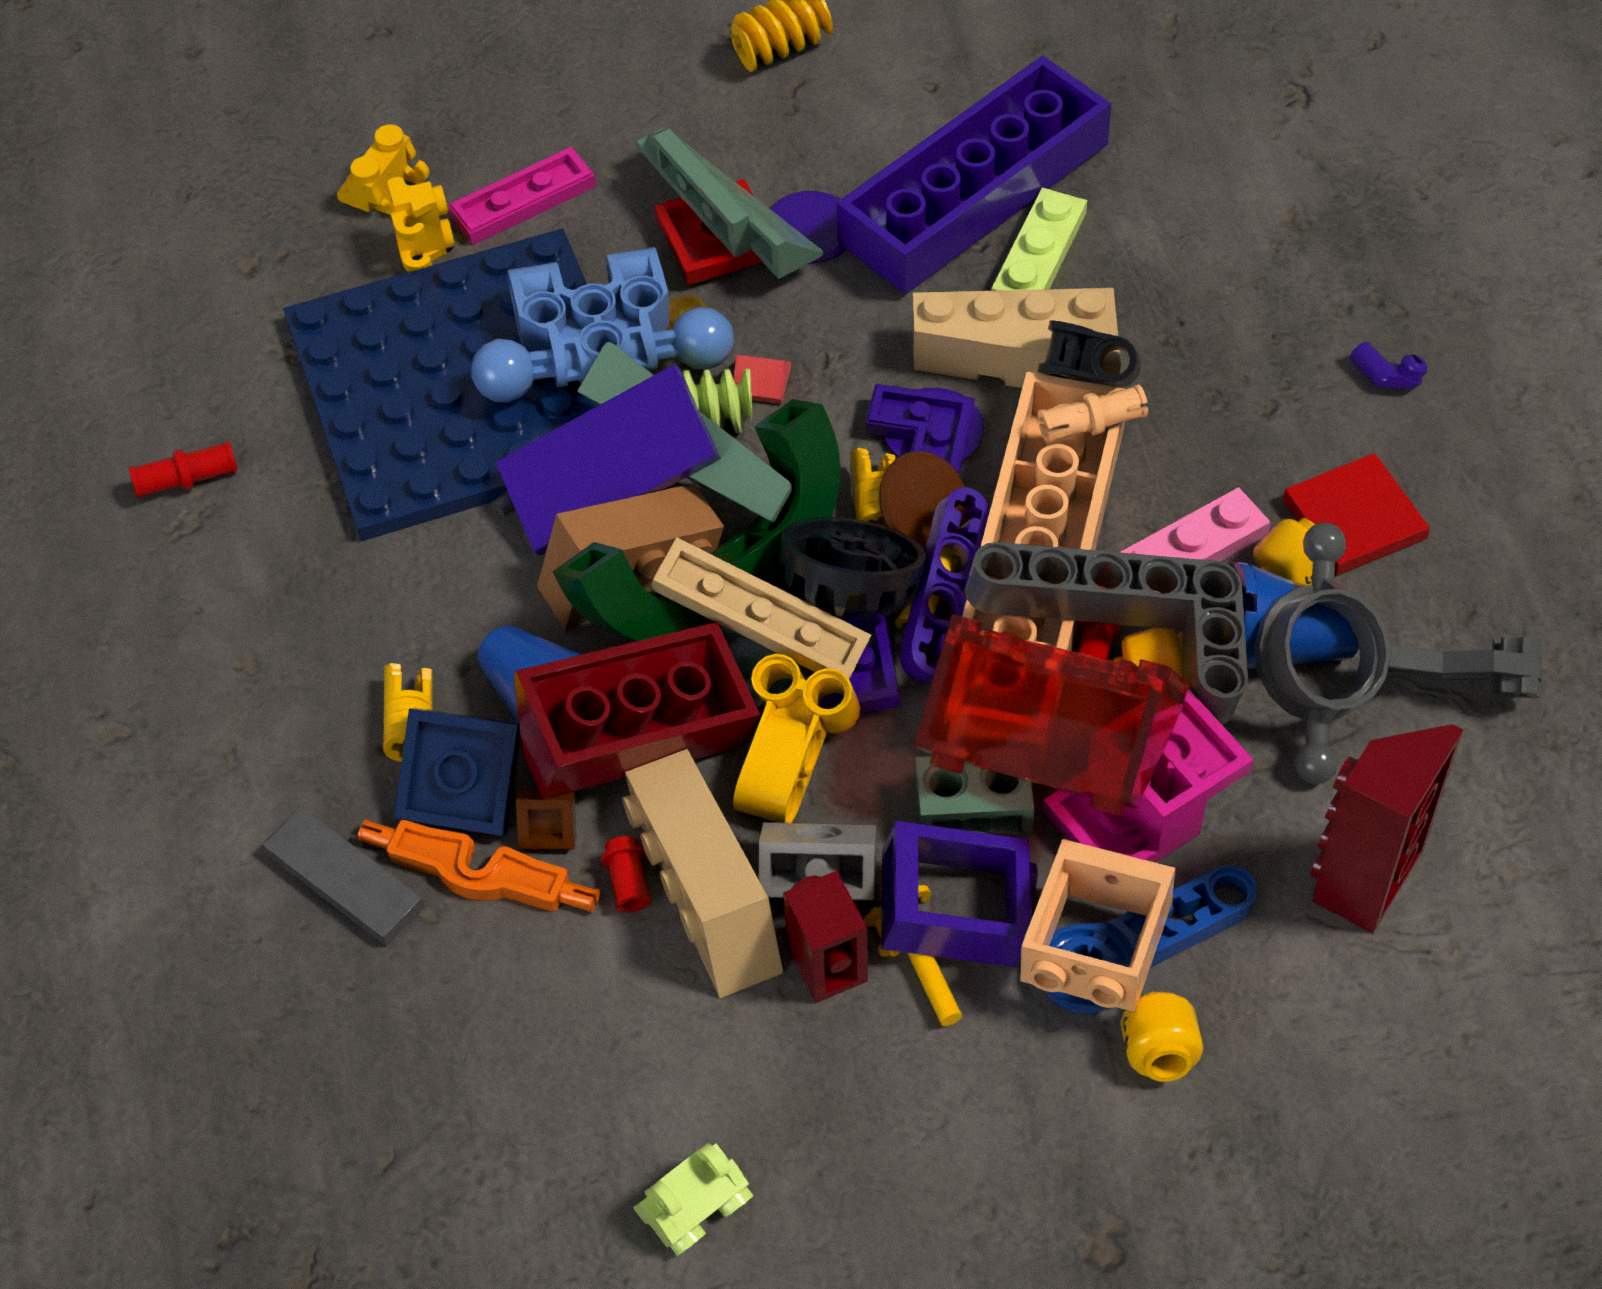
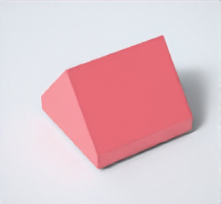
M736 355L735 383H740L744 368H750L752 401L782 404L791 369V361Z

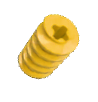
M769 0L765 7L758 5L751 8L749 14L741 12L735 15L731 25V39L741 62L749 72H753L757 69L755 56L758 55L765 65L773 63V48L779 57H788V42L791 43L797 52L802 51L805 48L803 35L813 45L818 44L821 41L820 28L830 35L833 33V23L825 0Z

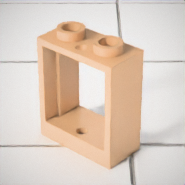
M1062 839L1021 946L1020 981L1033 984L1043 991L1062 992L1088 999L1102 1007H1117L1135 1012L1172 905L1175 868ZM1068 895L1146 916L1129 967L1049 946Z

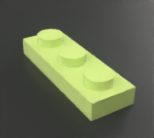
M1042 187L991 291L1050 289L1086 215L1087 200Z

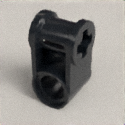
M1055 320L1049 321L1048 330L1052 332L1045 362L1039 363L1037 372L1049 376L1118 388L1129 386L1138 378L1141 371V360L1135 347L1127 339L1097 332L1072 323ZM1113 350H1123L1130 356L1127 369L1118 375H1110L1103 370V360Z

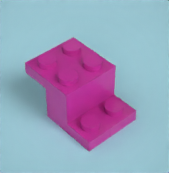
M1181 681L1092 736L1088 772L1045 798L1042 811L1069 841L1156 863L1201 834L1207 800L1252 772L1254 759Z

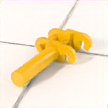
M919 885L918 897L921 902H926L932 894L928 886ZM874 907L864 917V922L867 927H876L881 938L882 907ZM881 944L877 949L880 956L894 957L899 954V951L881 949ZM908 953L941 1025L950 1026L958 1022L962 1018V1013L934 956Z

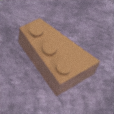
M695 483L558 513L553 524L537 588L564 631H567L587 620L567 600L552 571L591 543L596 542L622 549L638 582L647 592L652 591L650 587L653 578L676 537L710 554L717 549L724 526Z

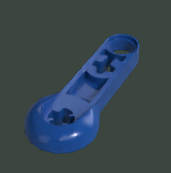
M1225 865L1217 867L1173 889L1172 905L1150 968L1248 917L1257 895V884L1253 876L1238 866ZM1223 884L1236 886L1243 892L1245 900L1236 905L1225 904L1216 897L1214 889ZM1201 899L1203 908L1198 910L1199 902ZM1129 911L1108 923L1074 924L1063 927L1054 932L1049 946L1129 967L1146 916ZM1173 911H1176L1181 917L1194 913L1191 925L1188 926L1183 920L1173 922L1171 920ZM1044 991L1058 1006L1074 1013L1094 1014L1111 1009L1099 1006L1091 1000L1066 993Z

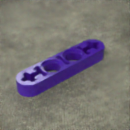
M957 488L942 499L935 509L925 549L926 559L917 598L912 602L900 649V662L903 670L909 677L918 682L926 683L933 681L945 674L949 668L967 600L965 594L966 583L975 553L981 547L989 516L987 501L979 492L972 488ZM959 504L964 507L963 515L970 519L960 528L961 512L954 509ZM957 528H959L958 534L952 533ZM942 548L952 549L958 554L961 560V570L959 573L950 572L944 567L940 559ZM930 595H938L948 603L950 609L948 620H939L931 613L928 605ZM932 634L939 635L935 639L931 640ZM931 641L929 656L935 659L936 662L929 666L926 664V655L920 652L919 649Z

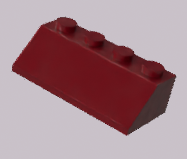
M717 622L516 670L514 674L522 750L543 799L626 778V771L688 749L694 760L743 747L760 716L758 708Z
M1451 724L1370 740L1358 760L1351 756L1346 759L1333 785V788L1338 791L1325 815V819L1329 820V823L1317 846L1322 851L1317 857L1310 873L1311 877L1317 879L1312 902L1371 933L1375 932L1425 849L1463 729Z

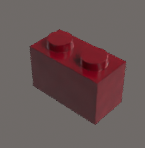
M836 870L822 877L816 875L806 877L797 882L790 890L783 892L787 949L814 1002H821L868 982L867 926L838 871Z

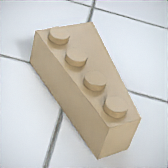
M1114 288L913 293L912 335L914 370L977 381L981 375L1000 378L1005 381L1006 386L1022 388L1026 372L1042 374L1037 372L1039 363L1045 362L1052 334L1048 330L1050 320L1072 323L1097 332L1118 336ZM1113 350L1105 356L1103 360V370L1105 373L1110 375L1120 374V350Z
M688 749L626 771L625 775L630 795L622 797V802L629 822L633 829L642 827L644 833L640 834L646 855L652 866L659 864L661 869L659 872L666 895L671 904H677L687 937L691 943L695 944L719 999L783 974L768 896Z

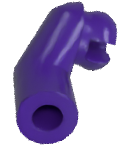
M1369 342L1359 344L1350 355V360L1374 385L1381 388L1415 389L1422 384V377L1428 370L1426 362L1415 354L1405 355L1400 364L1388 362Z

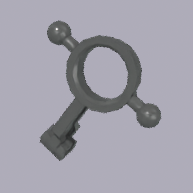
M1328 522L1317 523L1305 533L1302 542L1304 553L1313 562L1312 585L1293 588L1272 602L1260 619L1254 644L1257 672L1269 696L1288 714L1306 720V743L1296 751L1294 767L1295 772L1302 780L1314 785L1327 782L1337 771V754L1328 745L1330 721L1343 718L1373 698L1385 681L1387 674L1440 681L1491 680V694H1494L1495 697H1541L1542 642H1539V639L1501 637V640L1492 639V650L1443 652L1389 645L1388 632L1378 612L1360 595L1346 591L1334 581L1335 562L1344 555L1347 544L1342 530ZM1316 604L1336 610L1350 623L1358 639L1360 662L1357 676L1348 690L1334 700L1313 694L1301 683L1292 665L1289 642L1293 625L1302 611Z

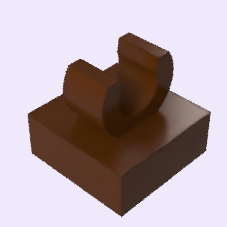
M518 789L516 796L518 848L574 849L577 840L575 791L543 799L539 789Z

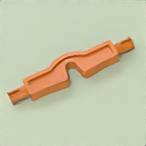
M368 819L363 821V827H360L358 832V841L360 843H367L386 849L390 862L439 877L448 889L468 899L494 901L508 898L550 912H556L560 904L563 903L590 913L595 911V905L599 901V889H592L570 882L568 871L565 868L539 861L507 846L498 848L484 868L480 870L470 869L475 845L467 834L430 828L407 820H401L397 828L394 829L371 822Z

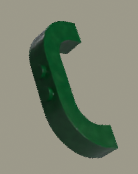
M792 399L754 426L769 459L770 467L791 483V493L774 523L758 515L751 524L710 553L775 587L779 583L778 579H780L777 574V567L784 529L801 520L832 517L837 501L840 483L839 449L831 422L823 405L819 403ZM593 542L552 571L561 590L574 609L596 627L616 635L641 641L716 623L655 591L647 592L638 582L622 549Z

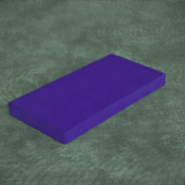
M673 364L495 463L533 551L543 555L548 547L556 514L664 490L716 462L721 457L681 369Z

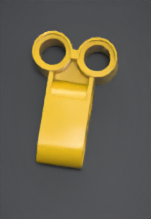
M772 654L761 659L752 672L753 688L765 709L735 787L733 807L736 811L776 823H792L801 805L827 732L841 733L854 726L859 718L860 704L850 680L841 671L825 668L816 671L805 680L799 666L792 658L784 654ZM781 679L793 680L789 689L784 693H769V689L776 681ZM833 693L844 695L842 702L835 708H820V703L826 696Z

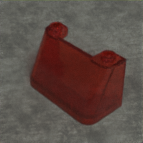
M952 614L914 746L918 749L932 754L929 764L959 774L963 773L965 765L1091 797L1089 807L1118 816L1124 815L1126 807L1138 808L1184 707L1189 683L1167 665L1140 659L1139 666L1135 665L1132 661L1120 659V662H1115L1023 640L1014 633L1007 631L1002 633L987 629L982 631V623L980 621Z

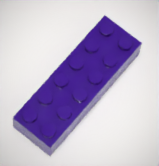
M1042 55L837 202V242L904 295L1034 200L1042 187L1050 188L1107 146L1112 104Z

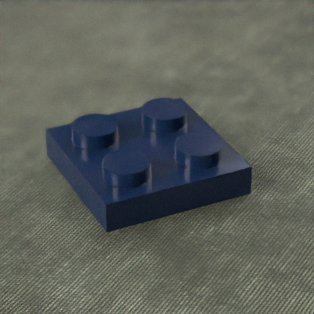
M416 707L409 708L394 819L499 836L507 834L521 738L519 723Z

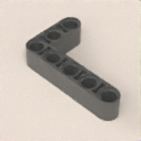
M1004 542L987 543L981 546L975 553L966 583L965 594L969 603L977 610L989 614L1182 630L1184 684L1221 724L1228 722L1233 716L1248 681L1242 582L1240 575L1233 567L1214 560ZM989 576L996 577L999 580L992 579ZM1211 688L1217 689L1222 693L1215 692Z

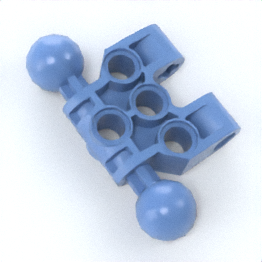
M655 247L606 254L605 263L609 284H586L575 290L564 287L557 262L507 270L508 283L521 344L513 340L498 338L484 344L474 354L471 365V378L482 396L494 402L510 403L523 397L532 387L533 380L554 377L557 388L568 386V382L577 380L582 384L602 347L607 342H612L650 373L658 371V360L678 357L681 363L693 369L710 370L721 365L731 354L734 345V331L724 314L712 308L699 306L683 312L674 323L673 329L666 330L669 327L668 289Z

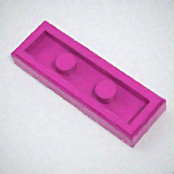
M571 146L448 204L449 215L473 246L596 187L595 175Z

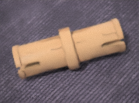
M1138 384L1131 388L1097 396L1093 392L1084 394L1081 397V401L1048 410H1039L1038 421L1045 422V424L1039 425V429L1046 443H1052L1054 440L1088 431L1093 436L1104 433L1107 426L1137 418H1146L1149 412L1148 407H1141L1140 404L1147 403V398L1143 388Z

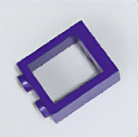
M895 821L882 849L881 949L1016 967L1021 959V946L1034 912H1031V897L1035 892L1038 878L1037 864L1030 862L1029 839ZM918 863L1004 874L1006 882V923L918 911Z

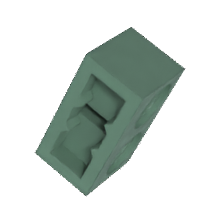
M994 749L983 754L955 755L950 752H939L929 757H916L915 788L919 824L1015 838L1032 837L1034 802L1028 751L1011 752L1006 749ZM996 788H1004L1010 790L1011 792L1007 794H998L991 790ZM948 791L956 795L951 797H941L936 795V793Z

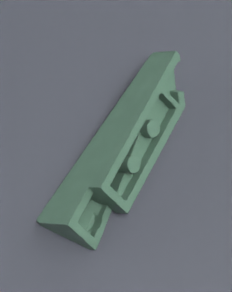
M660 128L635 141L639 151L735 258L752 249L771 272L780 279L823 255V251L687 145L670 128Z
M607 342L602 347L577 392L596 406H599L652 377L653 374L612 342ZM701 413L721 459L686 478L755 516L759 515L774 523L791 493V483Z

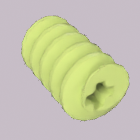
M744 368L740 383H735L730 369H724L719 384L714 383L709 369L703 370L699 384H694L689 370H683L682 374L699 411L716 425L724 429L726 420L730 419L735 433H742L747 418H750L752 422L750 368Z

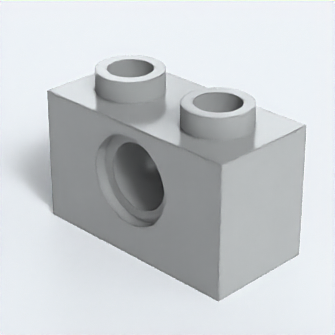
M763 822L759 839V881L768 897L783 898V892L790 890L800 880L814 875L822 877L837 870L852 900H874L876 825Z

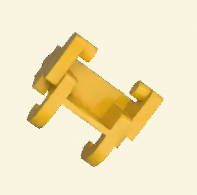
M383 125L376 130L375 141L364 156L355 159L351 163V173L337 191V198L342 203L369 213L375 209L390 215L389 207L393 203L387 181L391 178L402 177L404 181L407 180L420 184L425 182L430 171L422 160H419L412 169L408 164V160H413L416 156V151L410 141V137L404 135L402 129L396 125Z
M402 177L391 178L387 181L393 203L389 210L403 267L406 271L411 272L432 266L431 261L447 255V248L455 247L448 218L443 220L439 218L441 215L448 214L443 188L441 185L432 187L430 181L416 185H407ZM422 255V258L419 260L412 259V257Z

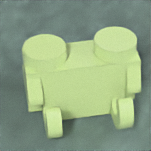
M706 1143L645 1190L644 1193L647 1197L633 1208L641 1220L652 1227L666 1247L670 1246L676 1256H678L706 1234L700 1225L703 1220L717 1209L726 1218L754 1195L748 1189L747 1185L749 1183L733 1159L729 1160L717 1143L714 1145Z

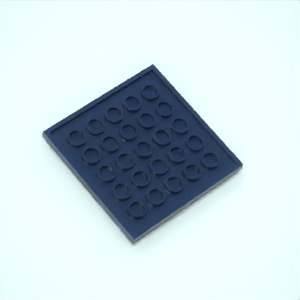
M563 228L283 308L361 542L491 503L507 491L495 462L597 407L577 392L581 386L579 380L568 382V386L559 388L556 386L554 377L533 380L532 387L523 397L510 403L494 402L482 396L471 378V365L474 354L484 344L497 338L513 340L521 344L511 301L507 270L557 262L564 287L575 290L587 284Z

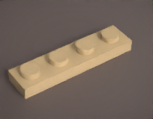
M677 537L653 578L650 587L651 590L778 654H784L792 658L796 663L814 672L825 668L837 669L850 679L871 637L870 634Z

